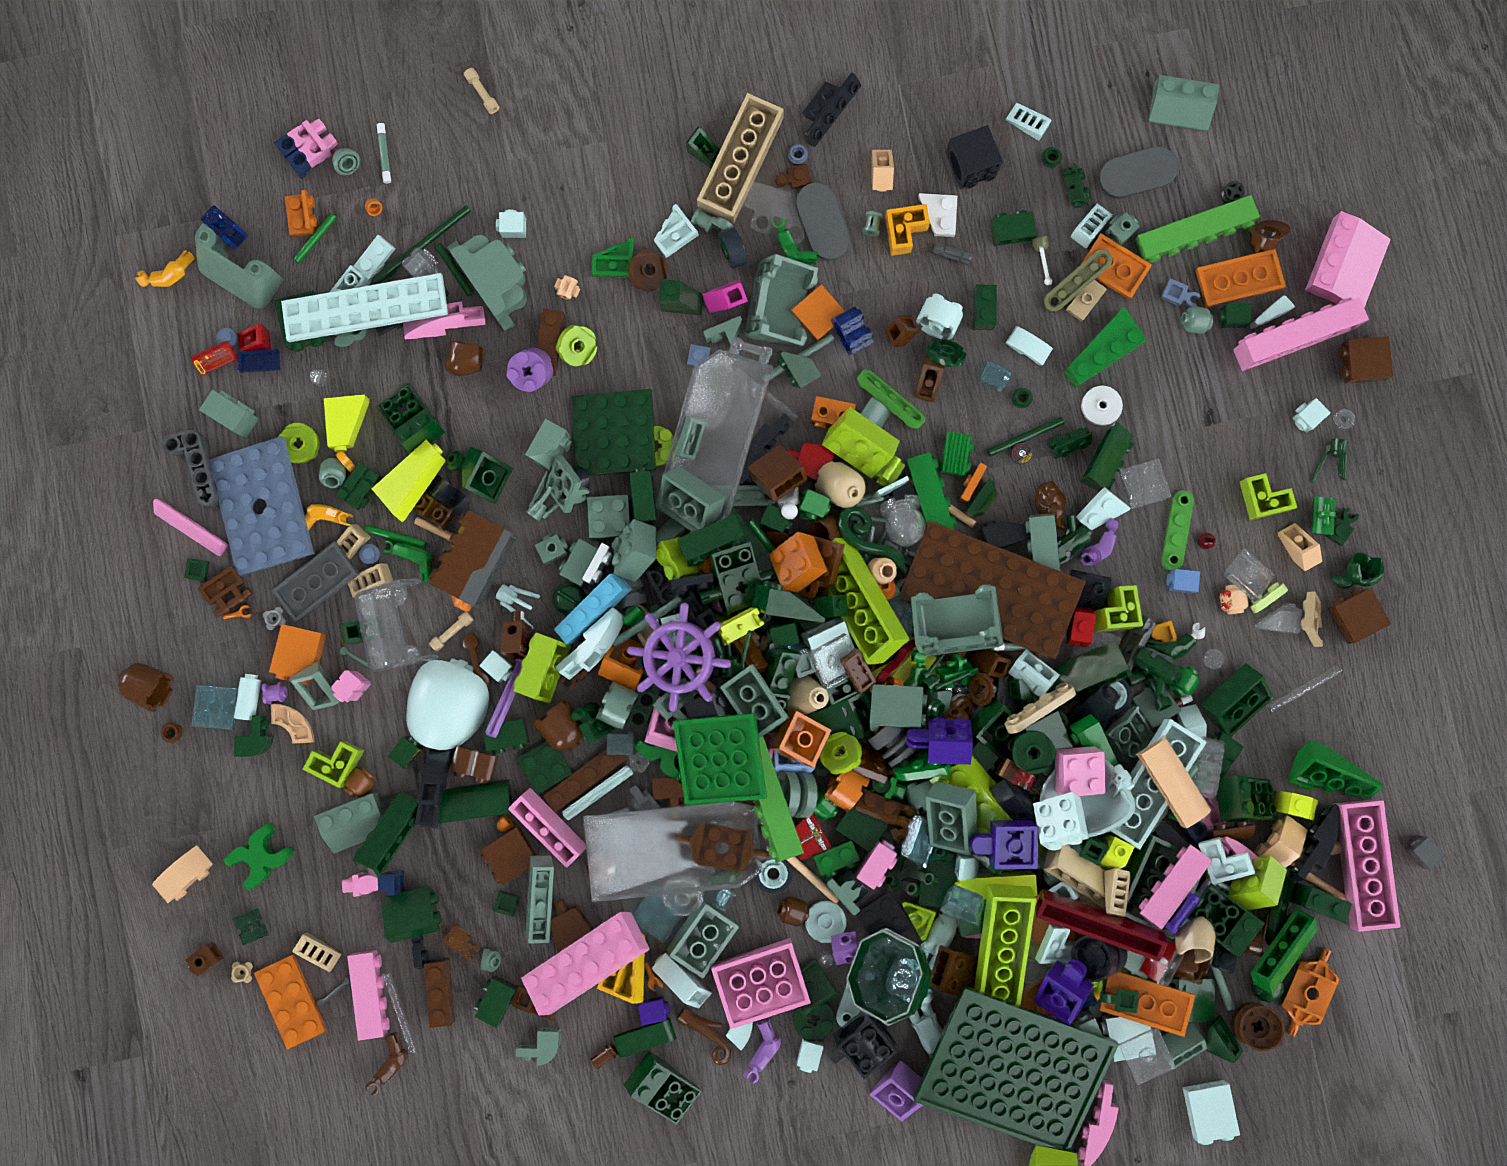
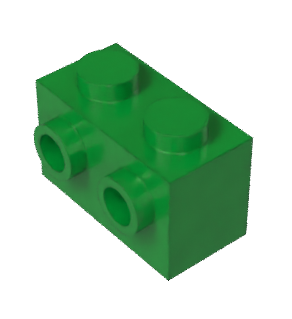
M808 489L799 491L800 504L796 505L800 518L811 521L823 518L828 514L831 506L829 504L830 498Z
M851 839L813 856L821 876L826 875V878L837 874V870L842 867L850 869L856 866V861L860 860Z

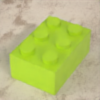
M849 407L828 429L822 445L872 479L894 457L900 441Z
M535 633L529 642L528 654L522 660V669L520 675L515 679L513 691L550 703L561 676L556 666L569 655L572 646Z

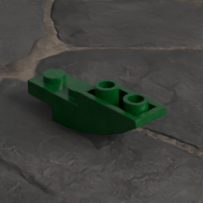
M779 648L775 662L769 664L764 681L784 711H786L791 697L788 689L801 654L796 650ZM780 725L771 730V732H778Z

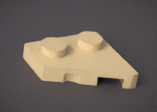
M1307 592L1306 600L1303 601L1305 618L1301 620L1302 630H1305L1314 647H1322L1323 640L1318 635V628H1322L1321 601L1316 592Z

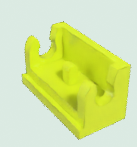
M751 607L721 623V627L717 632L724 645L746 635L748 630L753 631L764 625V622L758 617V614H760L758 608Z

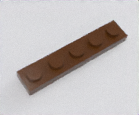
M625 734L543 796L555 813L635 754L637 750L634 748V744Z

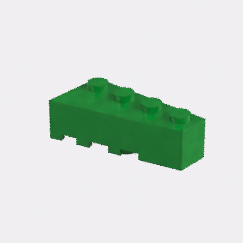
M1125 307L1119 311L1064 371L1075 389L1140 347L1147 340Z

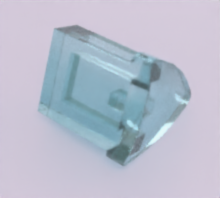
M987 361L979 381L995 387L997 391L1001 392L1011 376V370Z
M628 732V734H607V755H628V757H633V732Z

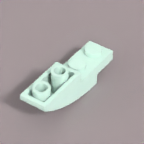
M377 235L355 265L349 266L330 292L369 286L373 282L372 278L384 269L386 260L396 248L381 235Z
M614 607L606 612L603 617L582 634L586 640L556 666L558 672L569 680L583 668L589 672L614 643L622 628L624 615Z

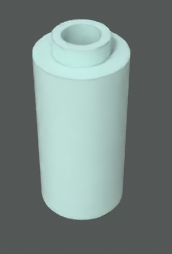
M245 674V678L240 677L234 718L252 721V715H256L261 680L257 679L258 675Z

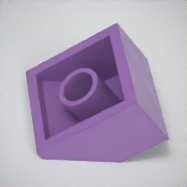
M899 1060L888 1069L869 1095L902 1122L923 1106L914 1102L913 1099L922 1078L911 1070L908 1065Z

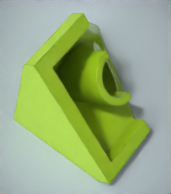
M907 900L900 901L922 941L925 940L936 912L931 907L918 905Z

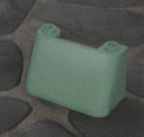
M202 223L195 234L198 270L204 276L256 309L265 308L284 279L262 261L252 260L242 269L228 260L230 256L224 250V246L227 243L219 238L212 229Z
M777 254L762 259L756 269L745 326V336L755 340L793 347L804 346L807 340V333L804 328L800 327L801 323L792 314L791 310L806 298L807 290L817 284L818 268Z
M981 585L975 591V594L934 599L928 593H919L911 597L915 645L919 653L931 656L996 648L1004 644L995 586Z

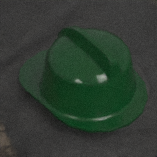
M563 583L554 590L552 603L557 611L567 617L590 592L574 583Z

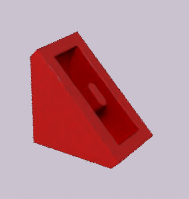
M255 324L239 332V353L270 351V331L262 324Z

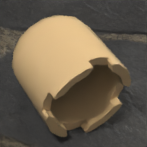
M831 461L823 465L818 471L819 477L817 483H815L816 491L818 494L830 498L829 502L842 508H850L858 504L865 493L864 479L857 471L846 464Z

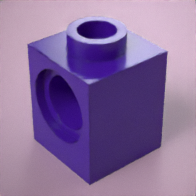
M664 996L643 1000V1003H638L641 1025L666 1021L667 1014H670L669 1002H665Z

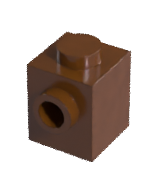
M210 942L189 956L186 962L190 972L198 977L222 961L224 957L215 944Z

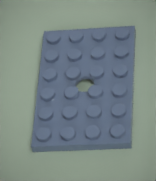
M280 436L209 459L234 566L240 576L314 554L285 437ZM258 499L265 500L267 505L262 514H257L253 508L255 501Z

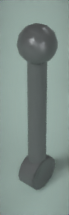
M350 976L346 977L345 981L324 999H319L317 1006L320 1008L325 1006L326 1001L346 985H350Z

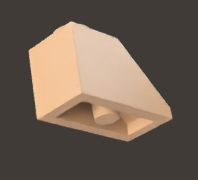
M872 150V190L880 192L893 190L894 164L892 150Z
M1296 523L1278 532V536L1290 557L1304 571L1323 562L1320 545Z

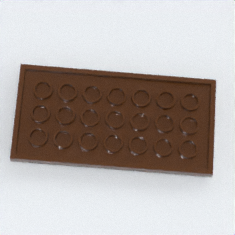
M929 521L899 598L911 602V597L919 593H928L934 599L975 594V591L981 585L995 586L1003 639L1055 659L1086 581Z

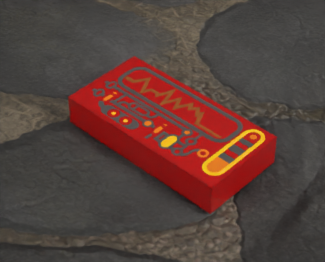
M228 340L191 356V361L201 376L238 360V355Z

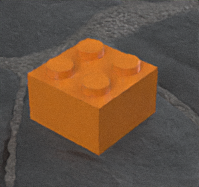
M797 532L769 553L779 583L783 585L784 590L798 593L827 572L815 538L808 534Z

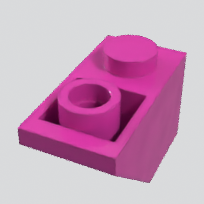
M739 279L702 293L709 313L730 309L748 301Z

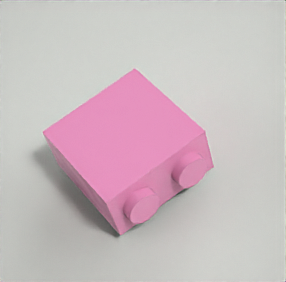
M884 839L881 842L878 840L872 851L867 853L855 871L854 875L856 878L872 889H875L876 886L880 887L886 879V876H884L888 868L891 870L898 860L896 858L897 853L894 851L895 847Z

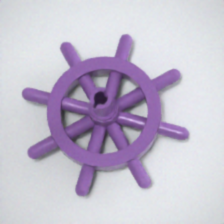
M687 603L680 605L679 621L660 625L651 613H647L645 619L654 631L647 639L644 648L629 647L627 650L630 655L643 656L644 667L649 676L637 686V690L644 692L654 683L660 689L670 692L669 710L671 712L677 710L679 693H687L697 689L705 701L711 702L713 697L704 683L710 677L714 666L729 668L731 666L729 660L715 658L714 647L709 638L720 629L721 624L714 622L704 631L699 626L687 622L689 608ZM677 630L676 646L667 635V633ZM688 632L695 639L684 647L685 635ZM660 640L668 651L656 650ZM701 645L703 656L693 655L695 654L693 650ZM655 658L664 659L667 662L660 668H657ZM689 663L702 665L698 675ZM673 668L672 682H670L663 675ZM681 670L685 672L691 680L690 682L680 684Z

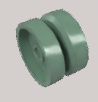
M779 772L777 777L791 817L809 818L814 813L817 803V785L814 776L809 772Z

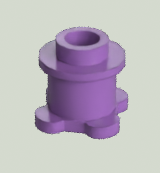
M278 682L276 685L262 684L264 704H272V701L284 702L285 698H287L288 690L285 685L283 686L282 682Z

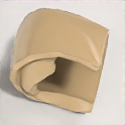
M1201 916L1181 926L1175 934L1177 953L1181 955L1188 950L1194 949L1195 963L1211 959L1216 939L1212 924Z

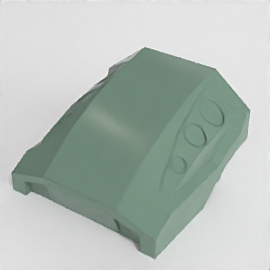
M1138 706L1128 709L1107 731H1104L1115 758L1123 763H1128L1130 759L1136 758L1137 753L1147 748L1155 735L1140 714Z

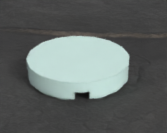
M819 901L809 908V917L805 921V926L809 935L821 943H831L832 935L844 932L846 916L838 904H834L831 901Z

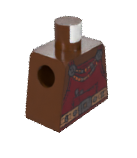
M513 611L512 621H505L502 626L500 653L513 661L516 659L523 660L527 656L529 642L532 638V627L524 622V612Z

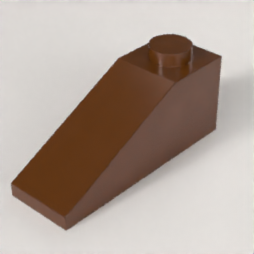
M543 308L538 348L550 356L553 376H556L559 359L556 344L558 343L559 336L564 331L566 316L562 311Z

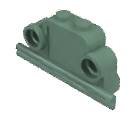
M476 235L462 245L457 241L447 247L504 331L506 332L514 327L515 324L508 314L523 308L527 303V295L521 288L526 281L523 273L526 269L520 260L517 262L512 256L515 253L509 244L505 246L499 240L490 242L485 236Z

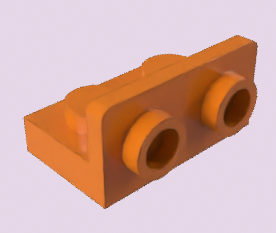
M301 190V194L285 196L289 235L291 237L312 235L315 232V227H317L316 216L313 215L312 208L315 207L313 196H310L306 190Z

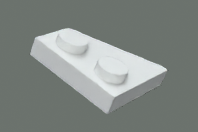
M919 193V202L922 205L927 204L929 221L934 236L955 237L957 196Z

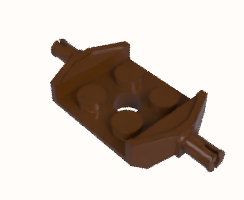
M705 821L700 823L692 836L677 834L675 843L688 844V847L691 848L694 864L743 873L755 857L768 860L769 851L759 850L754 847L749 829L747 831L708 824ZM720 843H725L729 847L728 851L724 854H720L716 850L717 845Z

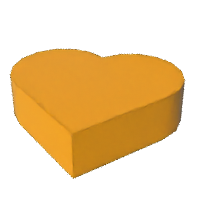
M339 451L335 455L350 473L354 470L356 466L343 451Z
M1172 620L1155 625L1150 635L1153 640H1160L1163 643L1176 641L1177 636Z

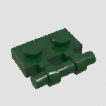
M589 702L583 707L575 709L571 715L573 720H581L582 725L579 728L588 744L615 730L613 726L596 719L599 712V705L596 702Z

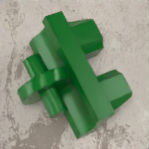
M1313 497L1311 534L1333 535L1334 518L1336 517V498Z
M958 653L951 655V659L946 662V666L935 668V674L940 677L941 683L971 671L972 675L958 681L961 685H969L973 675L978 673V668H973L966 658H961ZM954 683L949 684V685L945 686L944 688H945V689L953 688V687H954Z
M891 776L887 778L885 784L874 779L872 780L873 789L878 793H883L882 795L891 799L892 795L903 799L907 788L898 784V779Z

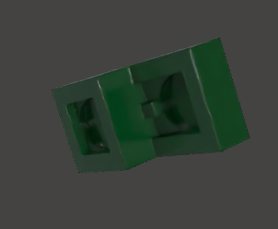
M1007 679L1009 698L1017 700L1018 713L1023 711L1026 705L1035 703L1023 679Z

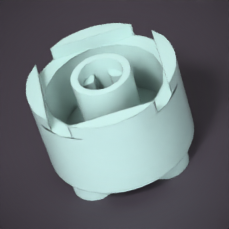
M933 294L932 297L926 299L916 323L918 325L920 323L923 326L921 330L928 335L938 339L948 336L947 340L953 338L963 317V307L958 303L944 300V297L939 294Z

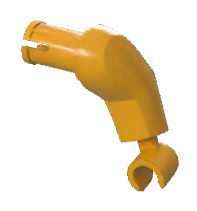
M184 250L179 258L175 261H170L164 270L153 271L149 277L145 271H139L137 273L139 277H135V279L142 287L150 283L154 287H170L185 275V269L195 260V257L189 251Z
M322 504L309 505L306 508L307 513L305 514L308 531L317 520H327L350 526V524L346 523V518L348 516L353 517L352 514Z

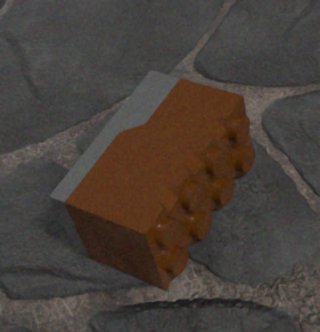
M470 511L461 516L458 523L461 527L458 533H452L449 539V543H451L449 550L442 552L439 561L442 562L439 569L435 568L429 577L431 580L430 585L450 594L454 606L466 612L470 611L472 606L481 609L518 539L512 532Z

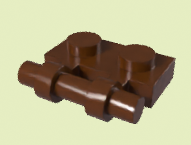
M230 566L198 588L208 605L212 606L216 602L219 605L214 610L217 617L224 613L228 614L232 611L231 608L239 603L243 604L253 594L249 588L244 591L239 589L245 581L238 574L235 566ZM232 592L235 597L226 602L223 597Z

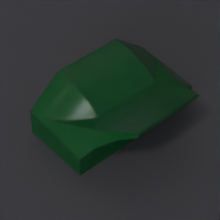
M990 478L987 480L966 510L965 514L970 518L982 516L988 511L999 495L993 480Z

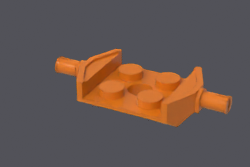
M1326 948L1322 949L1319 959L1316 961H1297V964H1299L1283 1003H1279L1287 1015L1292 1018L1286 1033L1294 1037L1299 1025L1321 1024L1339 982L1337 975L1328 967L1329 964L1326 963L1332 952ZM1310 988L1316 989V996L1313 999L1307 997V991Z

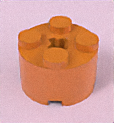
M852 770L838 774L837 777L833 776L828 782V788L824 796L848 812V809L851 810L862 796V786L867 787L870 778L855 773Z

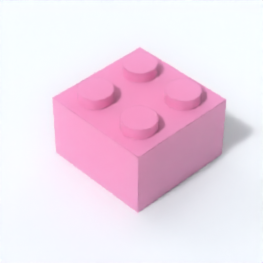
M1095 746L1057 749L1055 756V791L1060 795L1074 792L1078 796L1105 794L1104 751Z

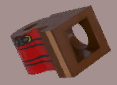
M1001 758L993 775L1002 780L1007 779L1027 793L1030 792L1037 779L1033 774L1021 770L1008 758Z

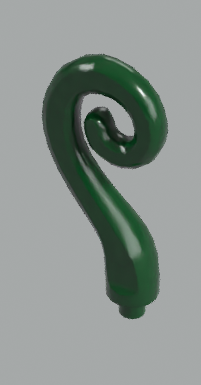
M853 506L844 508L840 512L837 521L838 529L843 539L849 545L859 551L891 559L895 563L896 568H899L903 574L910 570L905 564L907 559L897 549L888 545L862 540L854 534L865 535L869 533L872 527V519L867 511L861 507ZM852 516H857L862 520L863 526L853 524L850 529L848 520Z

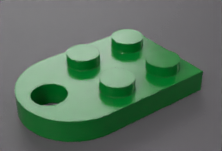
M924 748L915 751L907 759L894 765L893 772L898 780L910 781L946 776L953 764L928 763V749Z

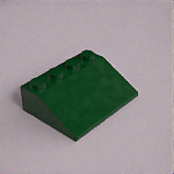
M1150 834L1141 849L1136 848L1127 868V871L1130 872V884L1125 917L1157 929L1138 915L1141 911L1138 907L1145 897L1150 899L1153 895L1151 889L1159 880L1162 883L1166 875L1163 873L1170 864L1175 865L1179 860L1176 855L1181 850L1180 848ZM1201 877L1191 889V893L1194 894ZM1177 908L1173 915L1177 914L1179 908ZM1163 927L1162 930H1159L1165 932L1166 936L1172 939L1175 938V935L1171 936L1169 933L1165 931V927Z

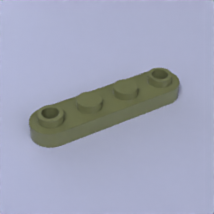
M1102 249L1091 255L1045 296V307L1053 312L1063 308L1112 264L1110 252ZM1099 257L1105 258L1104 264L1098 263ZM1055 297L1058 299V304L1052 305L1050 300Z

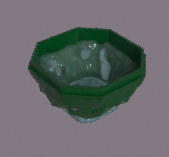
M884 928L860 941L846 979L854 1006L885 1025L890 1026L914 1015L917 1009L921 1008L924 998L928 995L933 973L921 946Z

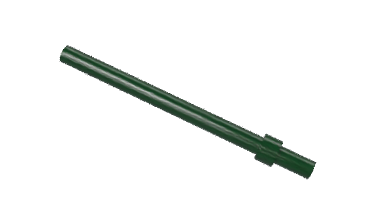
M467 205L464 206L393 263L390 264L389 262L383 267L384 270L373 277L372 280L379 284L389 275L392 277L397 273L396 270L468 215L471 210Z

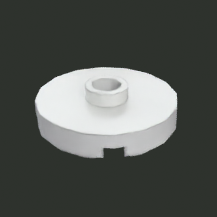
M1103 385L1089 390L1081 403L1085 419L1091 424L1100 427L1115 422L1120 416L1123 407L1122 399L1118 392L1111 387ZM1100 402L1105 403L1106 407L1104 409L1099 406Z

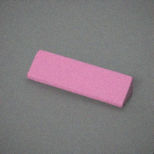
M154 499L155 515L217 556H222L228 547V543L166 502Z

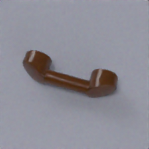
M468 634L462 641L463 647L469 651L475 674L482 678L487 688H489L491 678L488 674L483 673L477 648L480 646V639L474 634Z

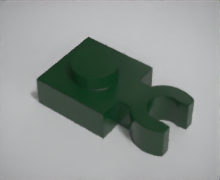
M1346 508L1341 512V519L1338 517L1334 518L1333 535H1325L1340 546L1345 544L1354 530L1350 524L1359 518V514H1354L1352 518L1348 517L1347 514L1350 508Z

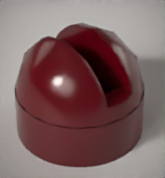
M1204 533L1198 538V545L1204 550L1211 549L1216 542L1215 537L1210 533ZM1203 538L1211 539L1212 542H1203Z

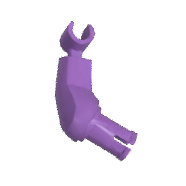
M1110 518L1105 525V528L1110 531L1104 532L1097 544L1083 550L1082 559H1080L1083 565H1096L1112 553L1117 537L1114 533L1118 529V522Z
M769 1018L757 1023L763 1037V1043L759 1046L749 1064L751 1069H747L743 1073L746 1079L752 1073V1078L750 1079L752 1084L756 1083L759 1079L757 1072H761L781 1045V1039L778 1035H775Z

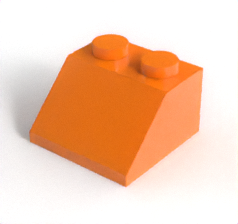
M629 638L617 647L612 644L603 658L598 675L636 691L644 676V672L636 659L637 656L628 654L627 650L629 647L644 648V646Z
M787 711L786 714L789 718L781 724L770 749L788 759L814 768L831 730L798 711Z

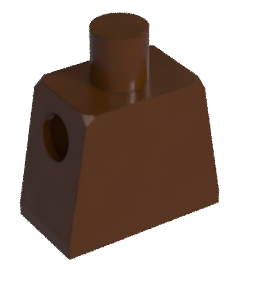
M564 898L553 903L557 915L551 918L550 926L559 953L594 930V928L578 905L568 909Z

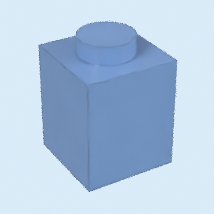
M1180 569L1170 571L1166 580L1169 591L1197 593L1199 591L1200 572Z

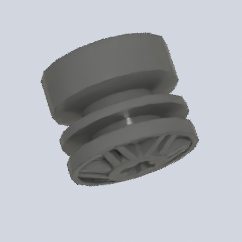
M885 726L877 734L874 732L868 738V742L875 750H879L884 746L887 748L882 755L883 759L893 755L887 762L890 767L904 761L917 749L910 748L907 745L908 737L907 732L904 731L905 727Z

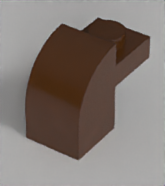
M988 649L978 650L970 659L974 663L973 668H978V673L989 674L990 678L991 676L1004 678L1012 662L1006 655Z
M671 777L652 778L653 800L670 798L671 819H680L681 814L684 813V802L680 801V797H684L682 783Z

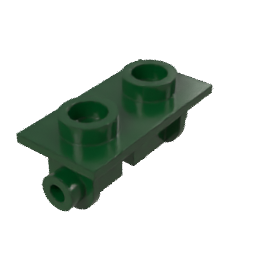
M1074 163V169L1072 170L1071 167L1066 168L1063 174L1066 187H1075V189L1068 191L1071 205H1074V208H1079L1085 202L1089 206L1091 194L1088 186H1084L1083 180L1086 179L1084 170Z
M1080 427L1068 433L1071 438L1069 440L1065 434L1052 439V442H1049V447L1051 450L1054 449V459L1066 457L1071 452L1087 448L1092 444V432L1089 433L1087 427Z

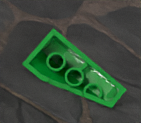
M1311 739L1297 752L1288 777V782L1304 789L1322 788L1328 793H1332L1333 790L1342 791L1348 796L1371 799L1384 787L1383 783L1331 748Z

